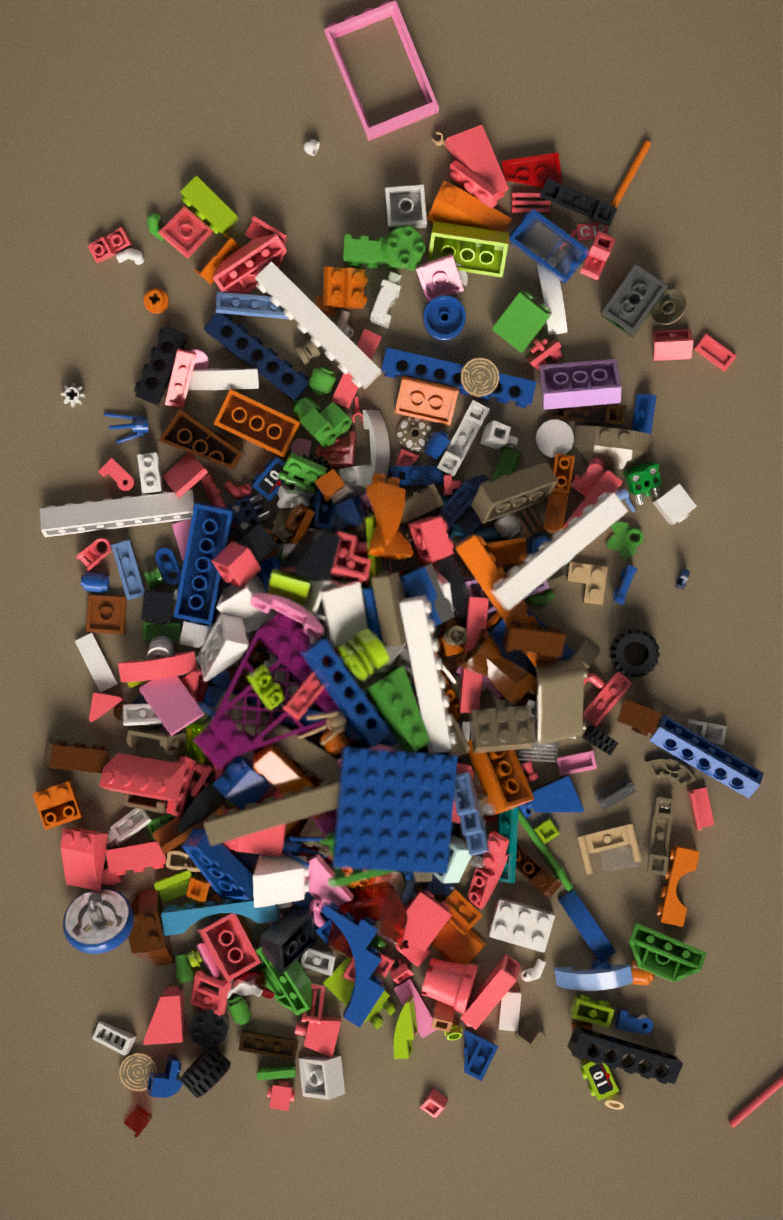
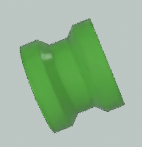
M158 566L154 567L152 571H144L150 589L155 588L158 584H165Z

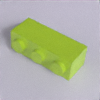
M197 175L180 191L183 196L181 200L188 207L192 205L197 210L195 214L202 221L206 219L210 223L208 227L216 235L219 232L223 236V233H226L239 220L238 216Z

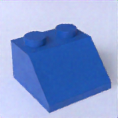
M238 756L213 784L226 799L240 809H244L245 805L249 803H257L271 788L267 778L263 774L256 772L253 762L249 758Z

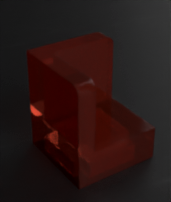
M137 1104L124 1121V1124L135 1132L134 1137L137 1138L150 1122L153 1115Z

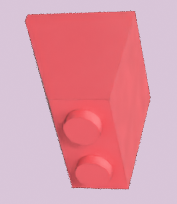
M419 889L393 921V930L423 952L426 951L452 916V912L449 910L451 907L444 901L438 902L435 900V895L427 889L425 891Z
M169 986L163 991L145 1035L144 1045L183 1042L186 1036L184 988L179 989V986Z

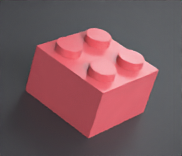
M426 517L408 524L420 561L433 562L453 554V543L448 538L446 532L447 524L442 517Z

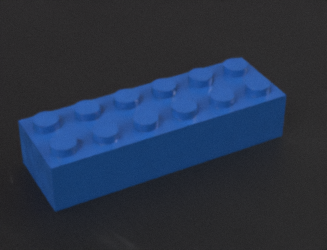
M203 502L194 504L174 617L209 625L215 622L216 606L220 598L223 578L212 560L230 544L236 509Z

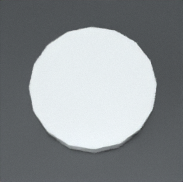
M549 420L543 423L536 433V444L539 451L551 458H555L556 453L567 454L574 442V434L571 427L561 420Z

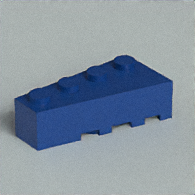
M193 829L182 847L219 897L249 900L254 892L253 875L222 843L210 846L205 829Z

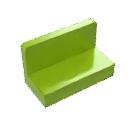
M185 869L155 881L154 886L156 891L159 890L163 902H167L187 894L190 878L195 877L193 871Z

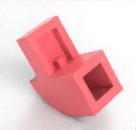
M598 231L580 273L598 280L616 239Z

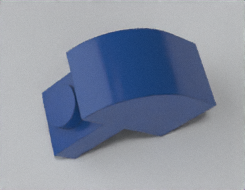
M168 1055L165 1073L150 1072L146 1089L150 1097L167 1098L176 1094L182 1087L181 1076L177 1075L181 1072V1062L175 1055Z

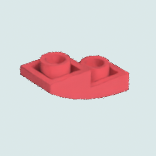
M120 227L106 237H101L87 247L96 263H100L133 245L125 228Z

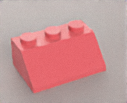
M229 913L197 929L216 963L223 981L226 980L228 982L261 963L236 914Z

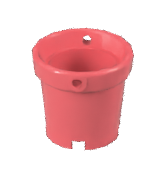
M432 957L421 995L452 1006L455 1011L464 1014L471 997L478 965L472 963L464 965Z

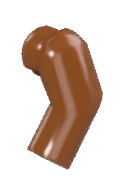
M299 503L290 512L285 522L286 528H289L291 532L299 527L295 520L307 510L304 504Z

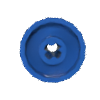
M438 296L432 299L427 304L423 315V325L426 332L432 338L439 341H449L456 338L462 332L466 321V312L463 305L451 296ZM443 315H447L448 320L443 321L441 318Z

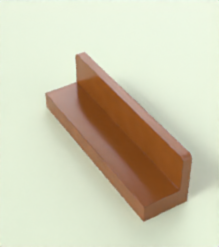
M220 796L208 804L212 809L210 813L183 832L179 833L177 830L182 818L177 816L152 833L164 855L187 840L193 829L205 828L204 822L208 820V816L219 813V816L225 814V809L228 807Z

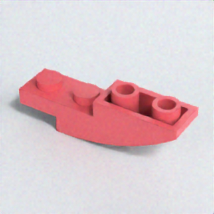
M495 831L489 834L488 845L490 851L483 854L480 866L476 867L466 899L479 909H483L491 897L509 855L506 853L509 839Z

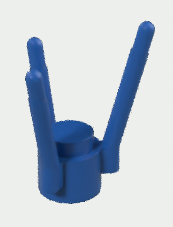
M104 413V416L135 420L132 421V424L108 426L109 429L133 428V432H137L116 440L117 444L137 437H145L144 433H149L148 419L143 418L142 415L132 416Z
M290 835L289 838L284 840L283 852L286 857H290L302 865L310 867L309 863L296 856V854L305 852L312 855L319 854L324 858L327 856L318 851L303 848L302 843H299V841H320L325 839V837H296Z

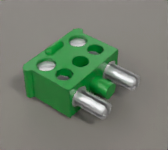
M654 461L646 462L623 472L629 492L635 495L638 505L644 503L641 494L643 492L645 497L651 496L650 490L652 489L655 498L661 496L658 486L663 484L658 469L659 464Z

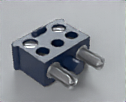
M261 493L251 498L247 496L232 504L228 503L227 508L236 509L234 522L240 533L250 525L249 521L251 519L262 524L261 521L272 516V514H269L271 513L269 510L257 515L263 508L261 504L255 507L252 505L263 499ZM242 502H245V503L247 504V506H246V507H242V506H241V503H242ZM250 511L251 515L246 516L245 512Z

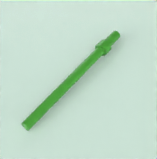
M518 808L519 822L553 869V874L557 880L560 879L567 891H570L574 886L566 876V871L563 867L559 866L520 808Z

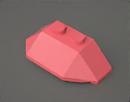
M277 234L255 238L223 259L212 275V278L221 292L248 294L257 288L255 277L270 262L280 270L287 250Z

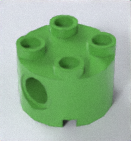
M406 226L389 233L384 238L381 249L386 263L394 268L405 269L421 259L425 251V244L421 235L415 229Z

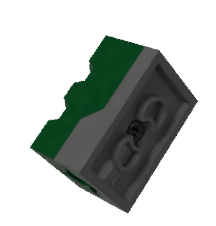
M635 264L603 309L602 317L633 338L656 304L663 297L668 286Z

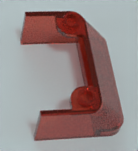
M384 881L350 890L354 895L353 899L339 905V911L344 914L346 912L356 917L355 921H358L361 915L365 918L369 916L376 922L380 921L377 934L401 947L403 945L408 915L394 885ZM332 921L327 946L348 958H352V950L347 939Z

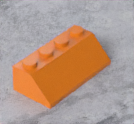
M472 739L467 742L470 747L468 755L485 795H488L487 802L493 815L534 800L515 750L473 753Z

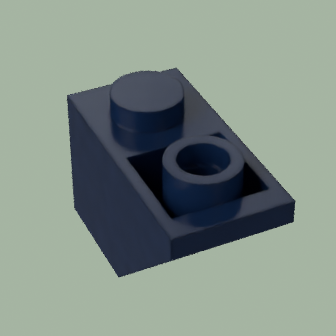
M359 495L335 506L328 529H332L336 533L338 531L344 532L348 530L346 526L352 524L355 527L364 522L363 518L367 517L368 513Z

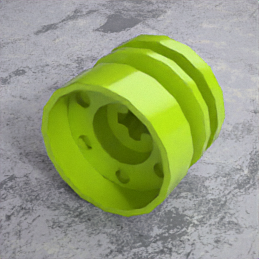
M367 628L354 635L356 644L348 640L346 641V646L341 645L338 647L339 655L343 659L345 666L360 681L366 679L367 674H373L371 665L379 669L389 662V656L384 646Z

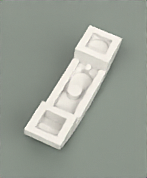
M550 257L547 261L552 267L556 266L555 257ZM536 263L543 303L550 308L549 312L552 314L546 322L548 336L567 333L560 280Z
M474 400L472 401L437 467L438 469L453 477L455 476L488 414L489 408Z
M363 410L364 429L369 430L372 467L366 468L367 485H370L375 474H385L387 479L390 447L386 425L380 411Z

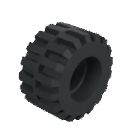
M625 630L619 633L613 639V644L610 645L611 653L609 655L612 660L611 663L623 675L636 678L646 676L655 669V665L659 662V645H657L656 639L651 634L643 630ZM631 642H639L645 648L643 661L636 665L628 663L624 658V649Z
M217 1047L209 1048L190 1065L180 1081L196 1098L201 1097L222 1079L230 1069L231 1062Z

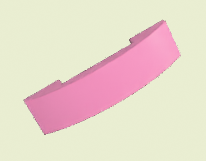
M254 593L252 596L251 606L267 614L272 608L304 625L302 632L317 640L322 638L324 628L302 606L289 599L272 594Z

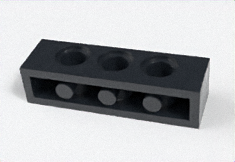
M165 325L164 329H160L157 339H159L158 344L152 347L149 355L152 358L149 364L146 363L142 370L144 376L141 382L138 381L135 386L134 392H136L135 396L137 398L159 406L170 381L177 348L184 349L189 338L187 334ZM166 343L173 345V349L170 352L163 351V346ZM160 360L164 361L165 367L162 370H157L155 368L156 363ZM151 378L157 379V385L154 388L148 387V381Z

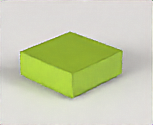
M549 817L534 827V830L544 844L560 834Z

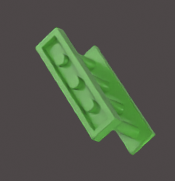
M335 833L327 834L325 839L320 840V844L330 845L332 859ZM334 867V877L327 878L329 886L340 887L394 871L352 868V872L345 874L342 868Z

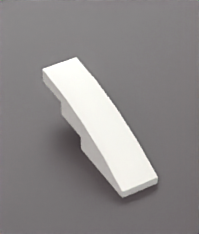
M258 368L196 369L192 372L188 390L259 388Z

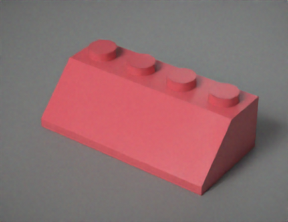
M117 753L104 766L99 786L109 791L177 802L186 764Z

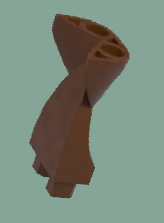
M483 628L480 630L475 648L455 661L459 666L468 671L487 676L499 694L514 706H526L528 700L524 697L526 692L529 691L531 694L537 692L536 678L517 664L503 658L497 643L490 633Z

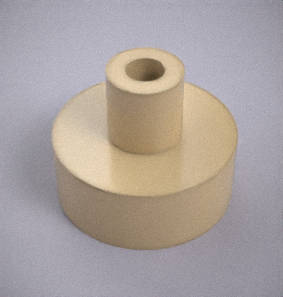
M619 1090V1092L606 1097L605 1105L612 1109H623L625 1098L620 1095L621 1091Z

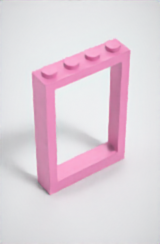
M390 0L385 1L378 8H368L362 12L363 14L356 17L355 15L348 16L344 19L345 21L331 23L324 29L325 37L368 141L439 113L438 103L396 0L392 2ZM392 16L427 104L370 126L335 39Z

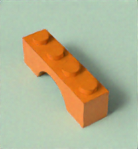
M674 845V849L670 850L669 860H671L670 868L667 869V876H665V879H667L666 886H662L660 897L663 899L656 911V916H659L658 920L660 922L684 926L687 907L678 900L676 887L683 875L696 871L700 854L697 849Z

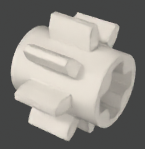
M72 383V387L64 386L66 391L61 393V395L66 399L63 403L71 402V407L73 408L75 403L82 405L80 400L82 397H86V395L81 394L83 387L80 386L76 389L75 383ZM73 391L78 394L74 399L69 397V394H73Z

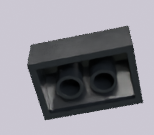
M295 904L260 937L262 953L280 974L283 975L317 941L314 911Z

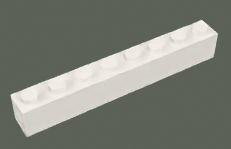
M272 262L255 277L256 287L263 294L267 292L271 296L269 298L276 307L280 305L284 309V315L289 320L294 319L298 323V329L304 334L307 332L312 337L310 340L317 347L321 346L325 350L324 354L331 361L335 359L339 363L337 367L345 375L349 373L353 377L351 381L358 388L362 386L366 389L381 374V370Z
M188 490L179 498L174 492L163 491L154 495L124 496L121 499L114 500L106 498L98 502L67 503L64 506L58 507L50 505L40 509L41 531L44 537L192 519L193 508L196 503L193 490Z
M605 492L597 498L598 502L593 506L590 504L584 508L581 516L571 519L567 523L569 526L564 530L560 529L553 534L554 538L551 541L542 543L538 547L539 551L534 555L529 554L523 559L524 563L519 567L515 566L508 572L509 575L504 580L501 578L493 584L494 588L490 591L504 609L510 610L628 512L615 493Z
M426 596L403 599L400 602L422 720L430 740L427 743L429 754L452 751L455 744H457L455 732L452 733L451 728L453 717L448 712L450 702L448 695H445L444 691L446 680L441 675L442 660L437 655L439 644L438 640L434 639L433 634L435 623L430 618V612L432 611L431 603L427 601Z

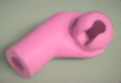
M314 899L309 905V910L314 911L315 924L320 928L326 923L325 919L320 915L323 904L321 900Z

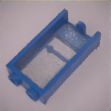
M534 209L530 213L527 212L523 216L520 226L518 228L515 227L510 233L509 240L513 246L564 284H566L589 255L588 249Z

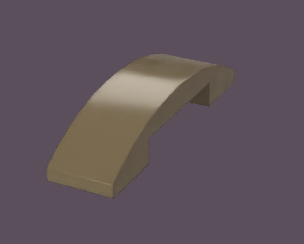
M656 797L648 848L647 873L667 876L668 850L676 799Z

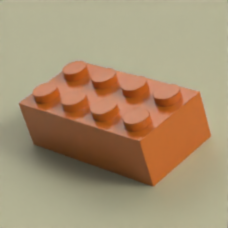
M230 389L214 425L285 459L301 423Z

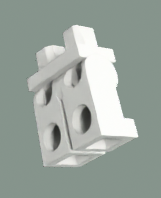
M390 272L388 280L382 281L381 290L371 314V323L389 328L391 315L388 313L390 308L395 305L396 297L399 298L401 286L399 284L401 282V275Z

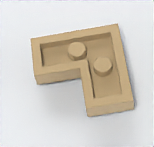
M569 562L567 581L585 583L583 603L603 605L608 567Z

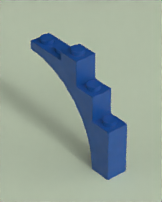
M324 902L321 906V912L330 918L343 932L352 950L355 962V980L350 1000L343 1011V1018L360 1028L385 990L384 981L376 975L371 976L382 960L379 954L380 951L373 946L367 947L378 931L377 922L369 916L365 918L362 915L358 921H355L356 917L348 912L344 914L339 911L340 907L333 902L329 904Z

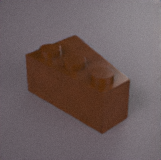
M46 740L43 763L49 768L102 774L104 766L108 763L110 751L105 749L104 745L93 744V747H89L85 743L80 742L69 744L67 741Z

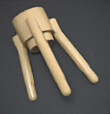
M337 710L331 713L309 715L307 719L327 717L329 719L326 720V724L298 735V739L326 728L334 730L321 741L322 744H325L338 733L345 730L344 727L347 724L345 716L341 712L338 713Z

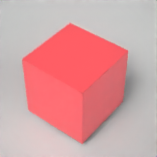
M231 542L212 560L224 581L239 588L247 584L261 570L249 548Z

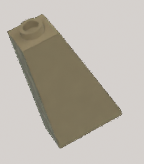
M390 570L380 571L378 576L371 579L384 647L401 646L407 643L400 602L407 598L398 572L390 573Z

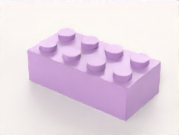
M616 359L539 365V383L544 410L621 403V382Z

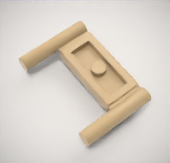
M633 823L577 837L586 874L594 873L589 854L628 844L631 845L635 863L642 861Z

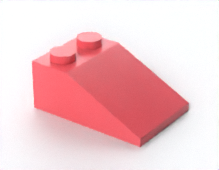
M235 805V806H232V807H230V808L225 809V814H227V813H226L227 810H230V809H233V808H237L238 810H241V809H240L238 806ZM286 824L222 842V844L226 848L239 852L281 857Z
M77 827L63 828L61 854L67 885L101 891L108 838L107 833Z

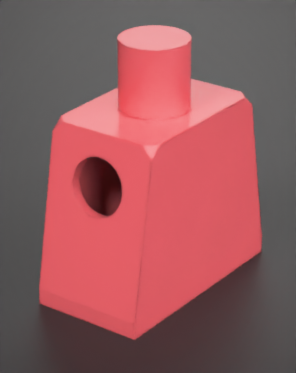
M322 1016L321 1024L313 1022L306 1025L297 1022L295 1034L306 1036L304 1041L305 1047L328 1057H333L341 1018Z

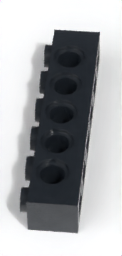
M575 1026L567 1045L572 1055L578 1059H583L584 1057L595 1064H600L601 1062L612 1069H617L618 1067L629 1074L638 1073L646 1079L655 1078L663 1084H667V1082L675 1084L683 1066L682 1061L676 1055L579 1026Z

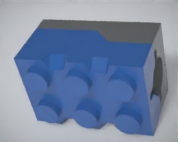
M432 563L419 564L398 574L406 598L426 596L427 601H430L432 608L430 618L434 620L435 626L455 617L447 597H444L437 581L438 577Z

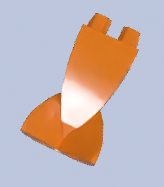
M385 474L373 475L372 484L366 487V495L372 504L377 523L370 541L369 554L386 559L413 556V550L410 543L397 530L404 512L405 489L400 488V479L395 477L388 478L386 484Z

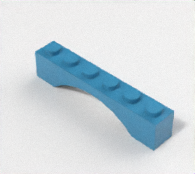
M252 896L249 900L223 898L222 901L215 902L214 899L206 900L203 904L189 902L182 907L169 905L161 913L165 936L182 934L198 920L217 913L239 914L257 923L278 921L280 918L279 904L257 908L254 907V897Z

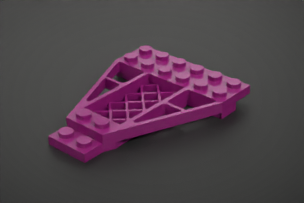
M280 612L255 633L209 726L194 739V742L219 770L237 755L327 723L326 720L304 727L284 709L269 710L268 708H260V697L258 694L248 693L253 688L251 684L231 702H228V697L243 667L245 666L250 673L254 671L247 662V659L257 639L277 659L267 670L269 673L272 671L271 678L273 682L278 685H285L284 705L287 703V699L292 697L288 696V685L298 686L299 688L313 671L301 654L303 650L311 645L309 635L302 632L304 627L300 622ZM279 664H281L284 668H276V667H277ZM275 671H285V682L275 681ZM338 672L333 677L335 681L339 679ZM289 674L297 683L288 682ZM348 687L344 691L346 697L350 695ZM324 688L314 703L323 713H331L336 710L338 713L341 712ZM246 696L257 697L256 708L246 707ZM243 697L242 707L233 706L237 701H239ZM232 709L242 710V720H231ZM246 710L256 711L255 721H245ZM259 711L270 712L269 722H259ZM273 712H282V714L273 721ZM285 717H289L298 727V730L262 741V737ZM235 723H242L241 730L235 725ZM245 724H255V735H244ZM259 725H269L258 735Z

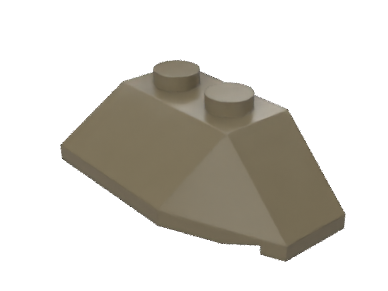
M575 426L573 445L588 463L592 459H600L604 462L606 468L629 470L650 453L652 435L638 431L599 426Z

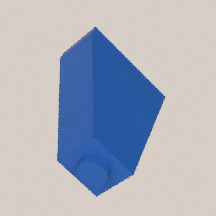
M564 775L531 790L534 800L526 803L528 809L532 808L534 812L584 811L568 775Z

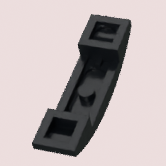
M548 178L540 193V197L608 226L611 225L617 208Z

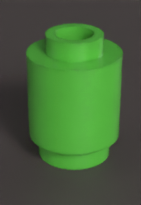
M238 995L228 1000V1009L234 1022L240 1025L249 1022V1017L252 1016L246 999L242 995Z

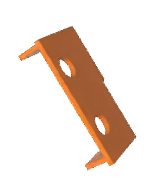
M225 233L223 235L228 241L220 251L211 258L201 272L195 268L193 269L210 285L214 282L212 275L223 259L228 257L230 252L234 253L241 248Z

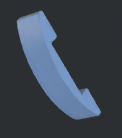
M631 964L611 965V969L574 971V967L554 968L557 986L571 990H606L633 983Z

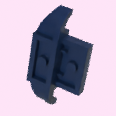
M486 475L475 476L465 481L441 508L438 517H442L447 524L446 532L451 527L457 525L470 536L482 524L471 504L480 485L485 481H492Z

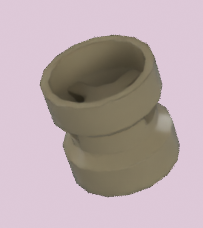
M310 339L303 346L294 348L304 365L310 362L311 358L321 355Z
M461 626L449 627L444 631L443 639L450 646L461 645L467 639V632Z

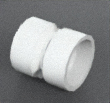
M166 636L154 637L149 645L147 660L172 656L174 652L173 641Z

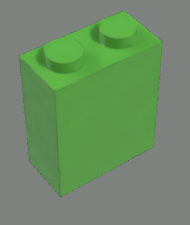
M523 291L519 292L492 328L495 333L521 353L552 315L549 312L550 308L543 303L538 304L534 300L535 297L528 291L525 293Z

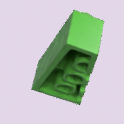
M345 234L343 258L344 264H348V267L358 268L359 265H367V268L377 269L378 266H386V269L397 270V268L391 267L386 263L382 256L381 249L384 238H377L376 241H372V238H369V236L351 239L352 235ZM421 259L417 263L405 268V270L416 271V266L421 264Z
M404 665L394 669L366 688L367 693L404 752H416L430 742Z

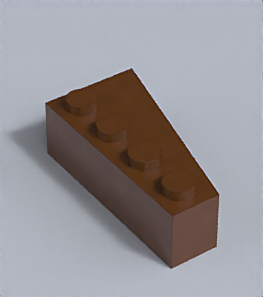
M185 409L178 410L158 440L230 469H235L246 454L242 449Z

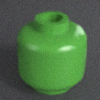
M322 365L314 368L308 380V385L312 388L311 391L320 396L322 393H330L336 381V377L333 374L334 371Z
M309 397L298 398L293 404L292 414L300 422L313 407L319 413L321 409Z

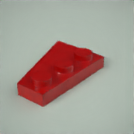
M559 152L501 161L502 173L508 182L543 188L548 178L563 185Z

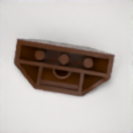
M156 888L140 891L131 904L134 912V924L128 936L131 952L156 967L175 963L169 935H164L161 917L163 907L159 890L156 891Z

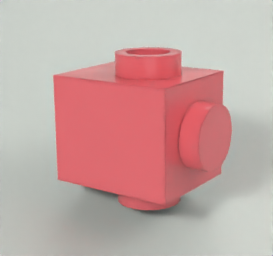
M278 1079V1081H274L273 1086H269L267 1095L268 1098H271L269 1108L288 1111L290 1101L294 1102L296 1090H292L293 1083H289L285 1079Z

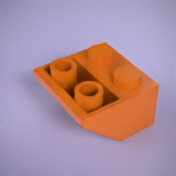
M73 779L33 793L45 830L82 817L79 796Z

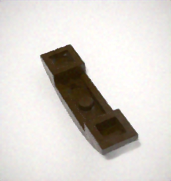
M602 404L548 409V419L625 425V405Z

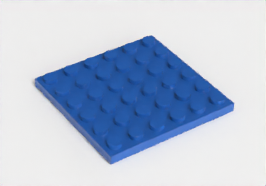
M343 747L332 867L447 873L458 756Z

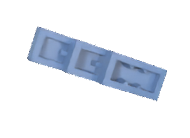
M469 772L456 775L454 800L457 815H460L462 832L466 836L469 855L473 856L489 852L484 821Z

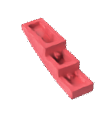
M364 329L356 346L372 361L382 336ZM343 373L331 401L349 409L359 388L351 381L353 377L349 373L346 375Z

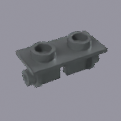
M626 775L598 791L594 796L604 811L634 794L636 790Z

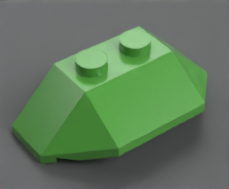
M635 923L629 939L638 968L671 982L679 981L701 971L707 954L702 950L638 923Z
M258 948L256 954L261 963L257 965V970L266 976L267 986L275 993L274 997L277 1002L293 1011L295 1015L311 1009V981L298 960L282 975L262 953V948Z

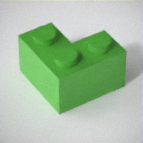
M334 402L329 404L321 413L313 407L300 420L308 433L324 449L333 445L336 438L345 433L352 424L349 417Z

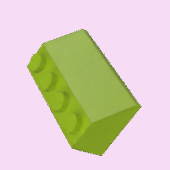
M434 221L427 262L452 254L454 261L462 266H456L457 270L503 278L510 233Z

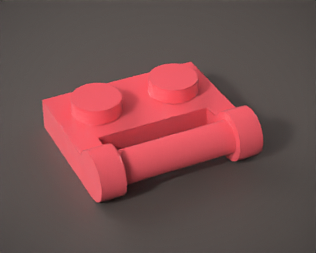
M198 970L194 977L191 1004L202 1009L213 1010L214 1014L218 1016L225 1015L227 996L231 989V983L226 980H218L206 975V972ZM203 982L219 988V993L204 987Z

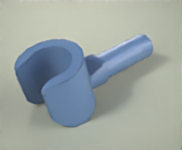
M623 488L616 490L619 500L625 499L632 513L635 512L636 508L630 501L628 491Z

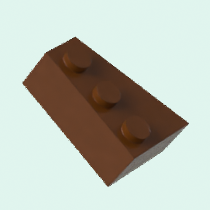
M512 619V622L506 621L502 645L506 651L512 652V649L522 650V653L527 654L533 652L544 656L562 657L566 634L559 627L550 626V629L542 628L541 624L531 623V625H524L523 621Z
M625 699L617 722L631 726V730L639 734L648 736V733L654 735L662 712Z

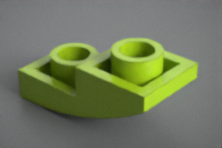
M259 666L247 676L254 690L269 710L274 709L285 699L279 685L273 682L266 666Z

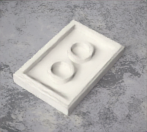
M355 581L321 591L329 639L333 647L346 644L348 640L355 641L354 635L364 628L368 629L360 582Z

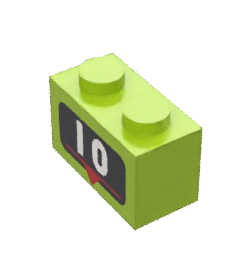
M589 1059L581 1061L583 1067L580 1068L584 1079H589L590 1085H588V1089L592 1097L596 1095L599 1101L619 1092L606 1064L601 1062L600 1064H595Z

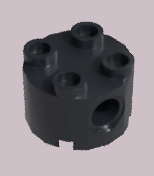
M199 1009L194 1014L189 1025L192 1041L204 1048L219 1046L225 1040L229 1029L228 1016L226 1014L218 1016L210 1009Z

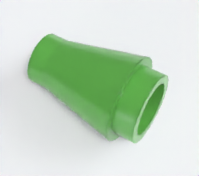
M187 954L176 956V979H178V983L194 981V972Z

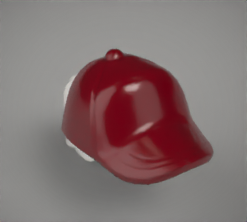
M248 970L228 981L231 983V989L228 992L227 999L233 993L243 996L255 995L257 997L262 995L267 999H272L275 995L272 990L266 987V976L257 970Z

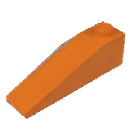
M444 181L427 220L432 223L436 221L506 232L512 218L495 208L491 209L476 197Z

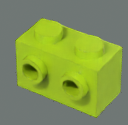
M586 994L575 995L570 1011L572 1018L606 1028L610 1027L614 1008L610 1005L609 1001L599 999V1001L592 1000V997Z

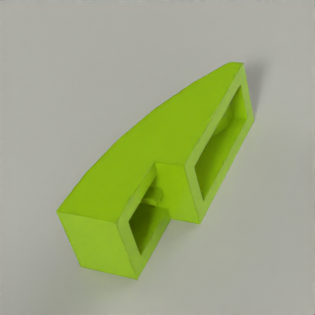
M410 996L406 1001L396 1024L393 1046L394 1059H409L413 1053L412 1040L418 1034L414 996Z

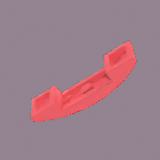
M195 651L176 653L174 656L149 660L118 662L121 682L161 679L198 670Z

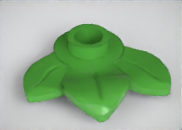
M626 522L613 523L611 529L614 535L609 538L606 546L611 550H621L622 559L632 557L636 552L637 546L643 542V532L638 528H631ZM633 533L637 535L635 541H632L630 538Z

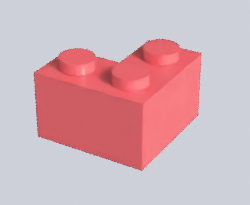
M338 531L336 535L341 536L331 576L352 582L359 581L361 584L368 579L371 560L353 555L357 537Z

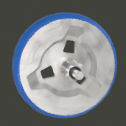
M101 888V891H87L74 899L64 914L63 931L65 937L75 949L83 953L101 954L109 952L120 946L130 935L134 924L133 908L129 900L118 891ZM108 921L114 922L113 926H108ZM89 925L93 928L88 932L84 931Z

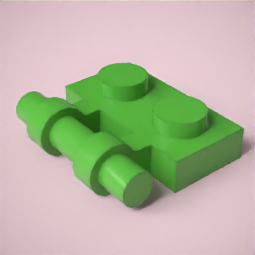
M291 452L283 466V470L288 473L280 471L277 478L284 480V483L288 485L293 484L299 487V490L313 493L316 486L310 484V482L315 484L317 479L325 475L327 468ZM296 475V476H298V477H300V478H303V480H300V479H298V478H296V477H294V476Z

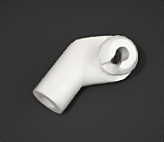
M538 958L533 968L522 971L521 978L526 982L539 979L546 961Z

